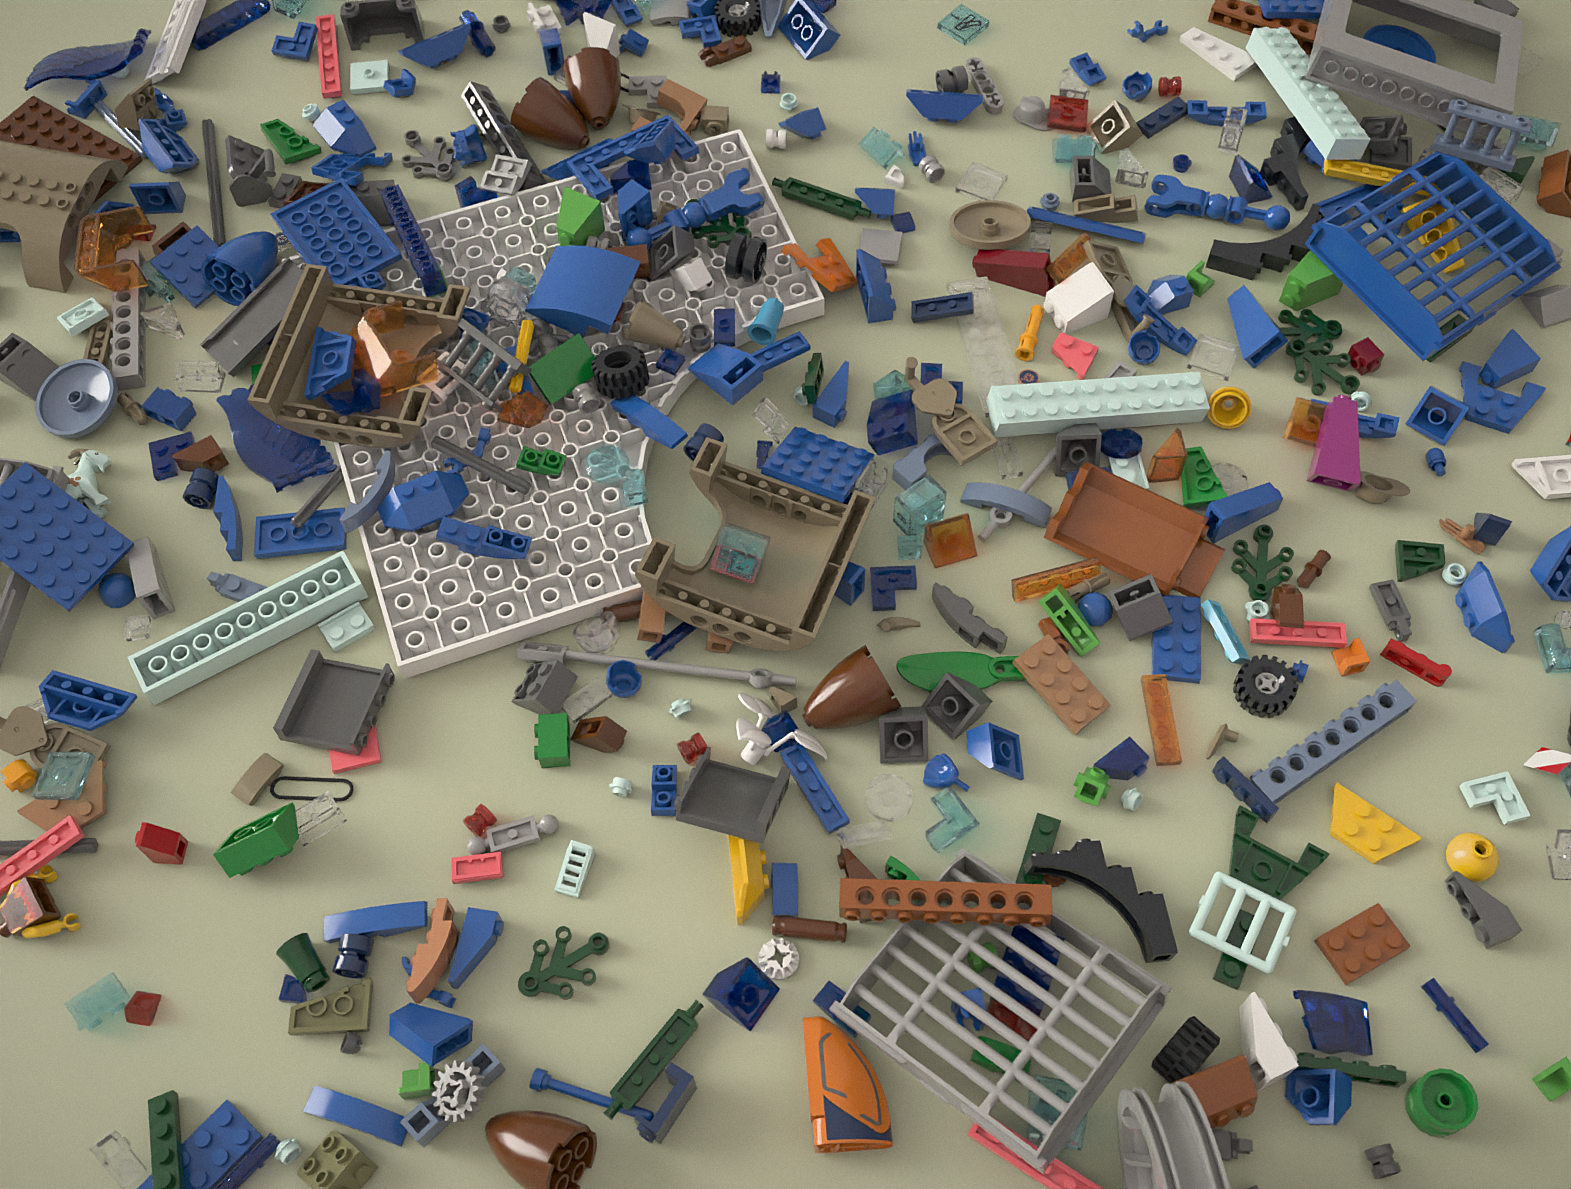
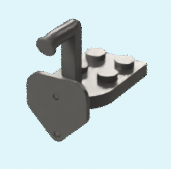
M228 135L225 139L227 168L230 176L234 179L229 185V189L236 205L243 207L266 202L273 192L272 186L266 183L267 177L276 176L272 150L261 149L258 146Z

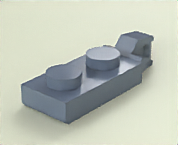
M211 571L207 577L210 585L216 587L215 590L221 596L236 602H240L268 588L229 573H225L222 576Z

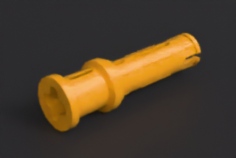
M1041 305L1032 306L1026 330L1020 336V346L1016 349L1015 355L1022 361H1030L1034 357L1033 350L1038 344L1037 333L1045 312Z

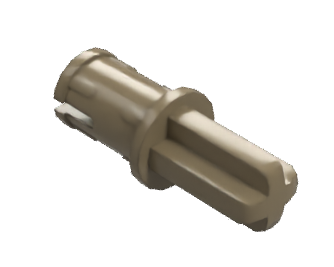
M122 392L118 395L117 402L124 408L126 415L132 416L139 425H144L149 420L148 416L141 409V404L134 401L129 393L125 392L124 394Z
M1103 572L1089 579L1084 578L1082 582L1065 590L1073 600H1076L1109 585L1110 578L1106 572Z

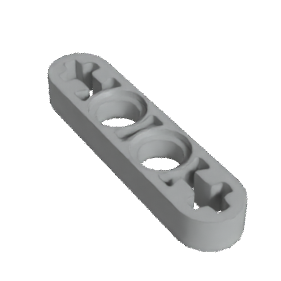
M969 58L966 61L965 69L977 94L983 95L982 103L986 111L993 115L1000 114L1003 110L1004 101L981 59ZM977 78H984L985 81H978ZM988 90V91H991L992 93H991V94H985L983 91Z

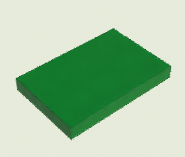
M578 333L528 366L532 369L529 375L549 405H552L574 390L575 387L594 376L592 371L594 355Z

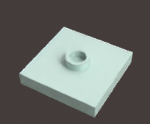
M388 60L350 64L351 94L387 91L383 86L384 81L389 80Z
M91 297L58 316L57 319L72 336H75L109 316V314L95 298Z

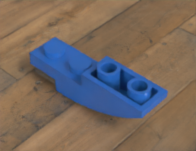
M443 516L436 534V540L457 545L459 551L500 559H526L532 542V537L491 525H488L486 529Z

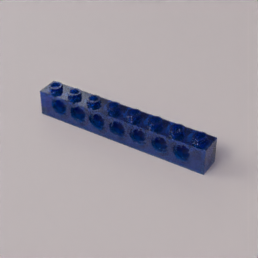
M399 184L379 190L386 212L426 297L447 291L441 270Z

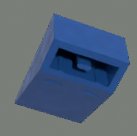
M719 343L687 368L731 405L736 404L763 381V364L747 352Z

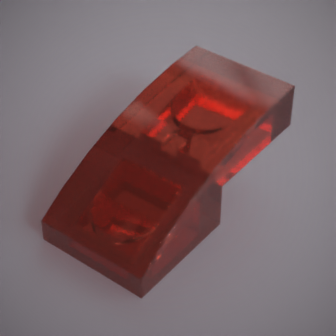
M990 999L986 1011L1029 1042L1038 1029L996 999Z

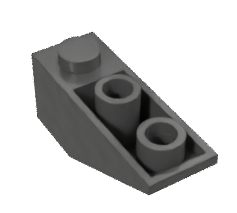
M1453 872L1445 880L1448 892L1455 897L1460 905L1461 913L1470 921L1477 939L1484 944L1486 949L1513 939L1523 931L1506 905L1459 872Z

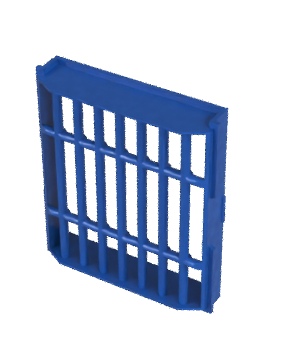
M1438 151L1393 177L1392 181L1367 196L1355 199L1313 224L1311 228L1314 231L1305 242V245L1422 361H1425L1476 325L1479 326L1496 315L1497 311L1561 268L1557 263L1550 242L1460 158L1439 153ZM1415 181L1417 182L1416 184L1412 185L1411 187L1407 188L1406 190L1402 191L1401 193L1397 194L1396 196L1392 197L1391 199L1387 200L1386 202L1382 203L1381 205L1377 206L1371 211L1369 210V208L1373 207L1374 205L1378 204L1379 202L1383 201L1384 199L1388 198L1394 193L1400 191L1401 189L1405 188ZM1431 183H1434L1441 191L1439 192ZM1420 190H1425L1432 196L1386 225L1377 217ZM1447 196L1456 204L1455 206L1446 198ZM1434 204H1440L1446 210L1401 239L1392 232V230ZM1461 211H1464L1471 219L1469 220ZM1359 214H1362L1361 217L1357 218L1356 220L1352 221L1346 226L1340 227L1341 225L1358 216ZM1449 218H1455L1461 224L1417 253H1414L1407 246V244ZM1365 223H1371L1377 229L1360 241H1357L1350 234V232ZM1475 225H1478L1479 227H1481L1486 233L1484 234V233H1483L1478 227H1476ZM1464 232H1470L1476 238L1431 268L1422 261L1423 258ZM1381 237L1386 238L1392 243V245L1374 256L1364 248ZM1491 239H1493L1501 247L1499 248L1495 243L1491 241ZM1480 246L1487 248L1491 252V254L1446 283L1437 275ZM1395 252H1401L1407 258L1390 270H1387L1380 263V261ZM1506 253H1508L1514 260H1516V262H1514L1513 260H1511V259L1506 255ZM1495 260L1500 261L1506 266L1504 270L1463 297H1460L1452 290V288ZM1411 266L1416 267L1422 272V274L1405 285H1402L1395 278L1396 275ZM1522 267L1532 276L1531 278L1521 269ZM1510 275H1515L1522 282V284L1477 314L1467 304ZM1425 281H1431L1437 289L1420 300L1410 293L1411 290ZM1440 296H1446L1453 302L1435 315L1425 307ZM1455 311H1462L1469 318L1444 336L1442 335L1438 323Z

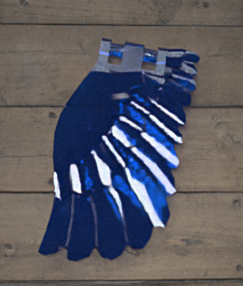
M141 28L137 31L135 38L123 43L89 47L80 46L59 50L56 53L50 54L34 66L33 71L26 79L27 82L24 89L27 91L50 79L95 80L117 73L124 69L131 60L142 54L148 36L152 31L151 29L145 30Z
M254 384L249 389L236 388L232 390L230 396L222 395L216 399L227 415L233 442L240 459L252 472L271 482L277 493L283 491L282 488L289 485L291 487L304 482V479L308 477L314 478L318 475L328 474L337 468V465L334 464V459H331L330 452H327L324 445L320 446V439L291 431L265 417L249 404L247 399Z

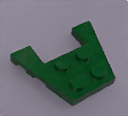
M1240 805L1235 816L1228 875L1278 900H1282L1321 865L1330 853L1308 843L1298 863L1250 838L1260 816Z

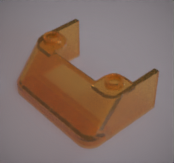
M140 205L92 214L81 219L73 266L74 271L80 278L113 292L148 286V281L134 259L116 263L117 250L128 248L133 242L134 235L154 231Z
M401 300L367 309L348 334L356 340L353 362L371 391L377 396L391 395L410 389V387L438 380L437 354L435 352L416 358L404 349L390 352L380 336L381 334L404 328Z

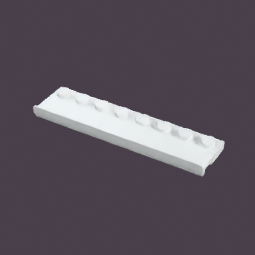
M207 0L175 1L145 80L150 78L152 84L157 81L161 82L165 77L174 72L180 73Z

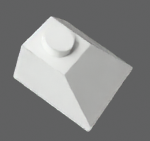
M584 12L583 19L588 47L608 49L610 54L617 58L620 51L616 24Z

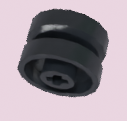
M736 232L731 239L727 251L725 275L733 279H739L742 276L745 282L756 284L764 269L767 256V240L760 237H753L750 240L748 234Z

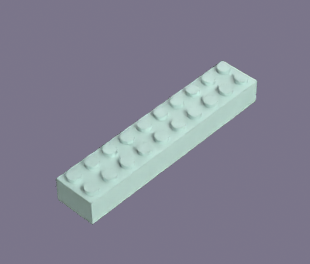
M1269 27L1254 28L1246 46L1247 51L1326 160H1360L1370 138L1331 87L1305 78L1309 57L1291 35L1290 31L1284 27L1279 29Z
M1200 372L991 386L986 399L994 437L1059 433L1074 424L1097 423L1099 429L1202 422L1210 409Z
M341 551L127 658L144 694L153 705H156L346 609L354 603L368 598V595L344 551Z

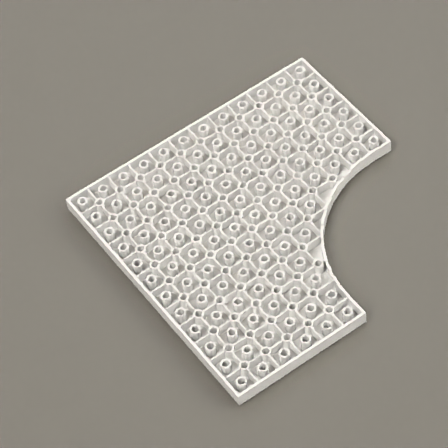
M741 129L694 142L699 147V153L684 161L673 151L670 157L666 159V162L654 165V162L644 163L633 159L598 169L614 190L613 194L599 200L601 201L605 231L598 239H611L612 248L627 246V243L623 242L618 191L631 180H634L650 191L653 220L648 226L644 227L646 230L663 223L657 221L655 216L660 200L683 209L690 199L702 198L721 188L727 175L741 168H746L749 171L750 180L748 184L739 190L746 195L760 193L765 200L761 209L745 216L744 226L752 233V238L760 237L767 240L766 261L762 275L756 284L745 282L742 276L739 279H733L725 275V261L730 242L720 243L714 249L708 247L707 237L709 235L715 234L720 236L727 235L728 233L704 234L701 239H694L695 251L684 260L702 259L712 278V281L707 283L708 287L700 292H696V290L688 291L670 271H667L655 280L651 279V277L634 278L609 333L606 334L591 326L586 331L583 340L594 357L599 355V352L617 345L635 346L643 351L650 380H648L649 384L645 386V389L639 391V394L636 396L666 416L683 392L697 378L687 368L706 353H697L691 349L689 329L692 325L703 323L709 327L710 349L717 343L736 349L752 340L747 333L748 327L754 321L761 306L768 298H776L784 305L783 316L778 329L824 315V297L815 279L811 276V271L806 267H799L795 263L797 259L792 255L788 254L786 256L781 252L785 245L797 244ZM573 176L517 192L514 196L506 195L383 230L401 252L403 259L378 272L386 283V287L382 290L428 297L421 278L436 274L434 263L439 262L447 286L453 284L471 288L465 307L486 313L492 318V321H489L488 327L483 333L503 348L515 346L518 343L519 328L522 321L525 319H540L525 312V309L555 248L560 246L556 226L564 188L568 187L592 198L593 196ZM729 213V224L736 228L732 213ZM705 221L702 226H708L712 224H710L709 222L707 223V221ZM300 255L288 257L304 271L306 263ZM500 269L507 271L510 287L503 298L497 300L509 309L524 311L517 323L503 321L494 316L487 308L494 296V288L497 289L499 279H496ZM446 293L437 295L433 298L444 299ZM641 300L648 302L684 331L683 336L686 339L681 348L677 347L676 350H670L624 338L625 329H630L629 318L638 302H641ZM550 323L548 328L549 334L564 335L569 338L575 336ZM457 327L453 335L436 344L423 355L410 387L423 388L416 382L415 377L433 362L434 357L438 358L446 351L448 353L453 351L460 341L461 331L459 327ZM476 340L475 344L467 345L458 360L465 365L477 349L479 341ZM536 348L532 354L528 355L527 366L542 358L539 348ZM485 351L473 368L474 377L468 380L473 385L493 358L492 351ZM495 370L481 389L487 396L490 395L502 378L501 372L496 373ZM529 375L537 404L535 408H532L516 392H510L509 385H507L496 400V403L504 408L503 411L500 412L495 408L491 411L481 404L483 401L481 398L461 384L447 396L448 399L443 403L439 402L432 395L418 435L414 440L405 445L392 448H373L334 442L350 501L358 505L378 478L375 466L386 450L391 452L395 462V478L392 488L433 471L447 472L454 468V466L445 468L443 462L451 457L432 448L431 442L435 436H439L473 453L478 443L481 427L490 429L489 434L492 435L490 442L485 445L482 459L529 482L531 485L529 492L524 495L469 466L463 468L464 471L459 474H461L470 494L465 498L458 511L448 517L486 529L488 525L532 537L526 559H500L459 551L457 545L436 540V534L442 520L411 532L385 528L377 511L367 522L358 527L397 665L404 679L603 614L604 607L642 600L643 588L635 576V571L652 541L644 510V483L648 460L655 440L645 436L641 428L629 423L625 415L613 410L610 403L616 398L611 399L601 395V392L597 390L594 376L584 383L592 385L595 391L594 395L598 396L601 404L596 411L589 414H584L580 411L578 402L575 401L572 395L573 390L552 405H549ZM453 376L450 377L439 388L442 390L455 378ZM523 446L544 452L546 448L567 455L560 475H543L516 468Z

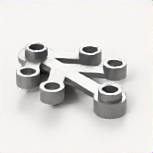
M409 130L405 133L406 144L411 148H416L424 157L404 155L401 159L403 166L410 168L414 164L434 167L423 168L420 165L414 166L412 172L416 179H421L425 175H433L439 180L445 181L454 176L455 171L451 166L452 160H454V148H446L444 150V162L441 163L439 161L441 151L446 147L444 137L438 136L434 139V148L431 153L421 143L418 131Z

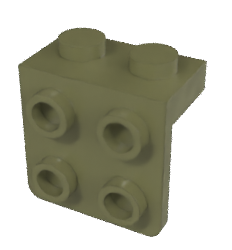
M333 1130L322 1140L311 1156L304 1161L297 1175L311 1189H361L378 1166L339 1132Z

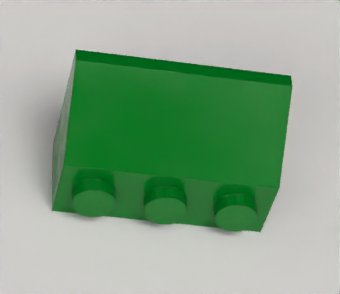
M291 802L231 832L213 853V856L229 878L237 874L243 876L249 873L254 866H265L278 855L284 857L294 849L292 846L299 839L294 804Z

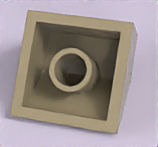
M1116 100L1086 125L1102 154L1126 149L1143 135L1128 108Z

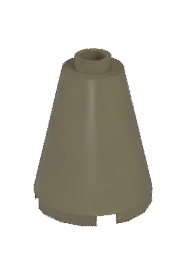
M644 300L638 302L629 318L630 329L626 328L624 332V338L627 340L670 350H676L677 347L681 348L686 339L683 336L684 331Z

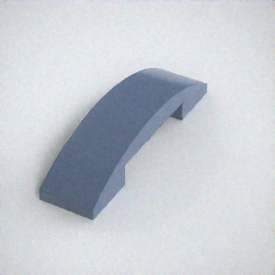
M386 450L375 466L378 478L361 503L358 505L351 502L339 520L345 532L350 533L367 522L378 511V506L389 494L395 478V462L390 451Z
M967 483L960 503L977 508H982L983 504L1019 514L1024 516L1025 522L1042 527L1046 526L1052 511V507L1034 496L1010 487L991 483Z

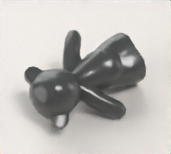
M542 319L532 320L534 330L528 355L532 354L536 348H539L543 357L560 346L559 343H564L570 338L564 335L549 334L548 328L550 323Z

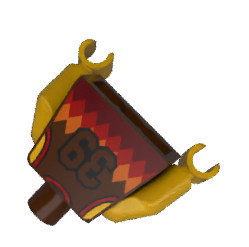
M45 864L39 869V874L33 873L27 877L25 876L11 885L7 897L0 904V912L4 918V922L0 924L1 936L5 938L11 935L23 936L30 939L61 932L63 928H67L72 932L81 928L80 923L69 925L70 921L79 918L74 913L67 914L63 921L58 920L62 916L46 883L55 882L58 878L57 873L53 871L50 865Z

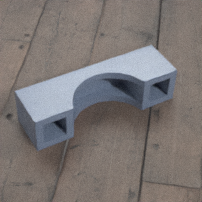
M930 434L920 446L912 448L905 458L895 462L892 480L911 495L926 483L927 469L925 463L930 458L937 455H953L935 434Z
M484 1043L464 1061L472 1062L473 1067L480 1068L478 1075L485 1077L481 1082V1086L486 1088L506 1070ZM437 1097L420 1102L400 1121L424 1148L452 1122L445 1121V1116L438 1115L440 1107L433 1106L437 1101Z

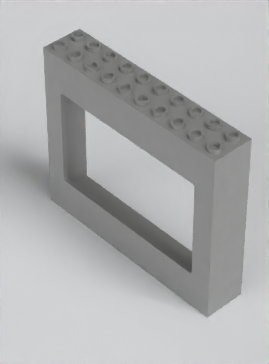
M1324 0L1305 78L1446 128L1452 116V113L1447 112L1451 99H1461L1473 105L1511 115L1514 107L1524 20L1466 0ZM1352 2L1499 52L1495 84L1346 33L1345 30ZM1460 116L1455 131L1467 134L1472 119ZM1480 122L1474 137L1486 141L1493 125Z

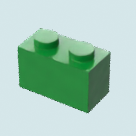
M568 714L538 715V724H534L535 738H538V745L534 746L535 760H539L541 768L570 766V721Z

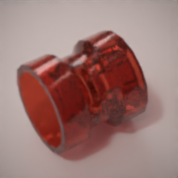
M1174 76L1172 79L1167 77L1159 78L1158 93L1160 97L1167 96L1168 94L1173 96L1181 94L1182 81L1180 76Z
M700 733L692 735L688 741L683 740L677 743L678 750L687 764L694 762L695 758L700 754L704 755L707 749V745Z
M480 803L475 808V813L467 815L462 822L475 836L481 837L485 833L487 826H493L497 819L487 807Z

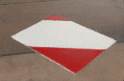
M1541 747L1524 765L1558 775L1571 763V755Z

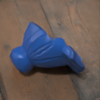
M468 307L464 308L461 319H465L482 332L488 327L489 321H492L488 314ZM459 327V330L461 331V334H460V336H459V340H460V339L462 338V336H463L462 333H463L464 330ZM476 339L470 341L468 345L475 344Z

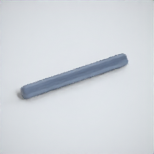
M103 101L95 103L96 111L142 158H147L148 156L142 147V141L130 129L118 126L116 114Z

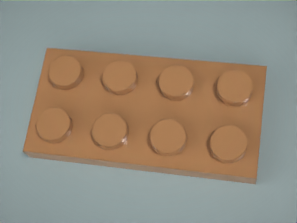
M1049 633L1012 662L1074 735L1111 706Z

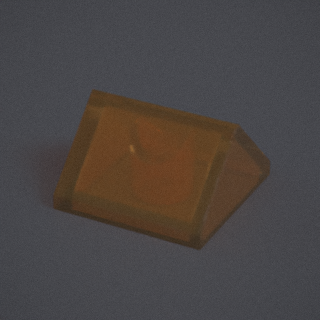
M1297 397L1288 418L1283 439L1315 448L1326 405Z
M1179 428L1170 435L1152 456L1146 475L1148 483L1179 481L1187 459L1182 432Z
M969 513L925 525L923 542L934 568L977 556Z

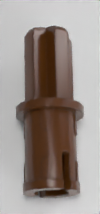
M1319 550L1312 561L1306 563L1305 570L1297 579L1299 587L1309 588L1315 578L1321 576L1322 569L1331 559V555L1327 551Z

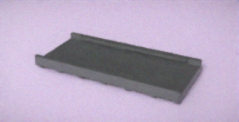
M288 257L200 344L233 378L277 333L303 273Z

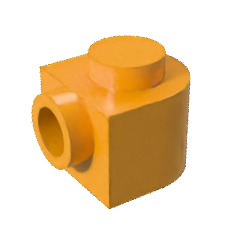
M24 759L15 760L0 771L7 778L3 783L12 792L17 789L21 793L25 789L32 787L37 778V772Z

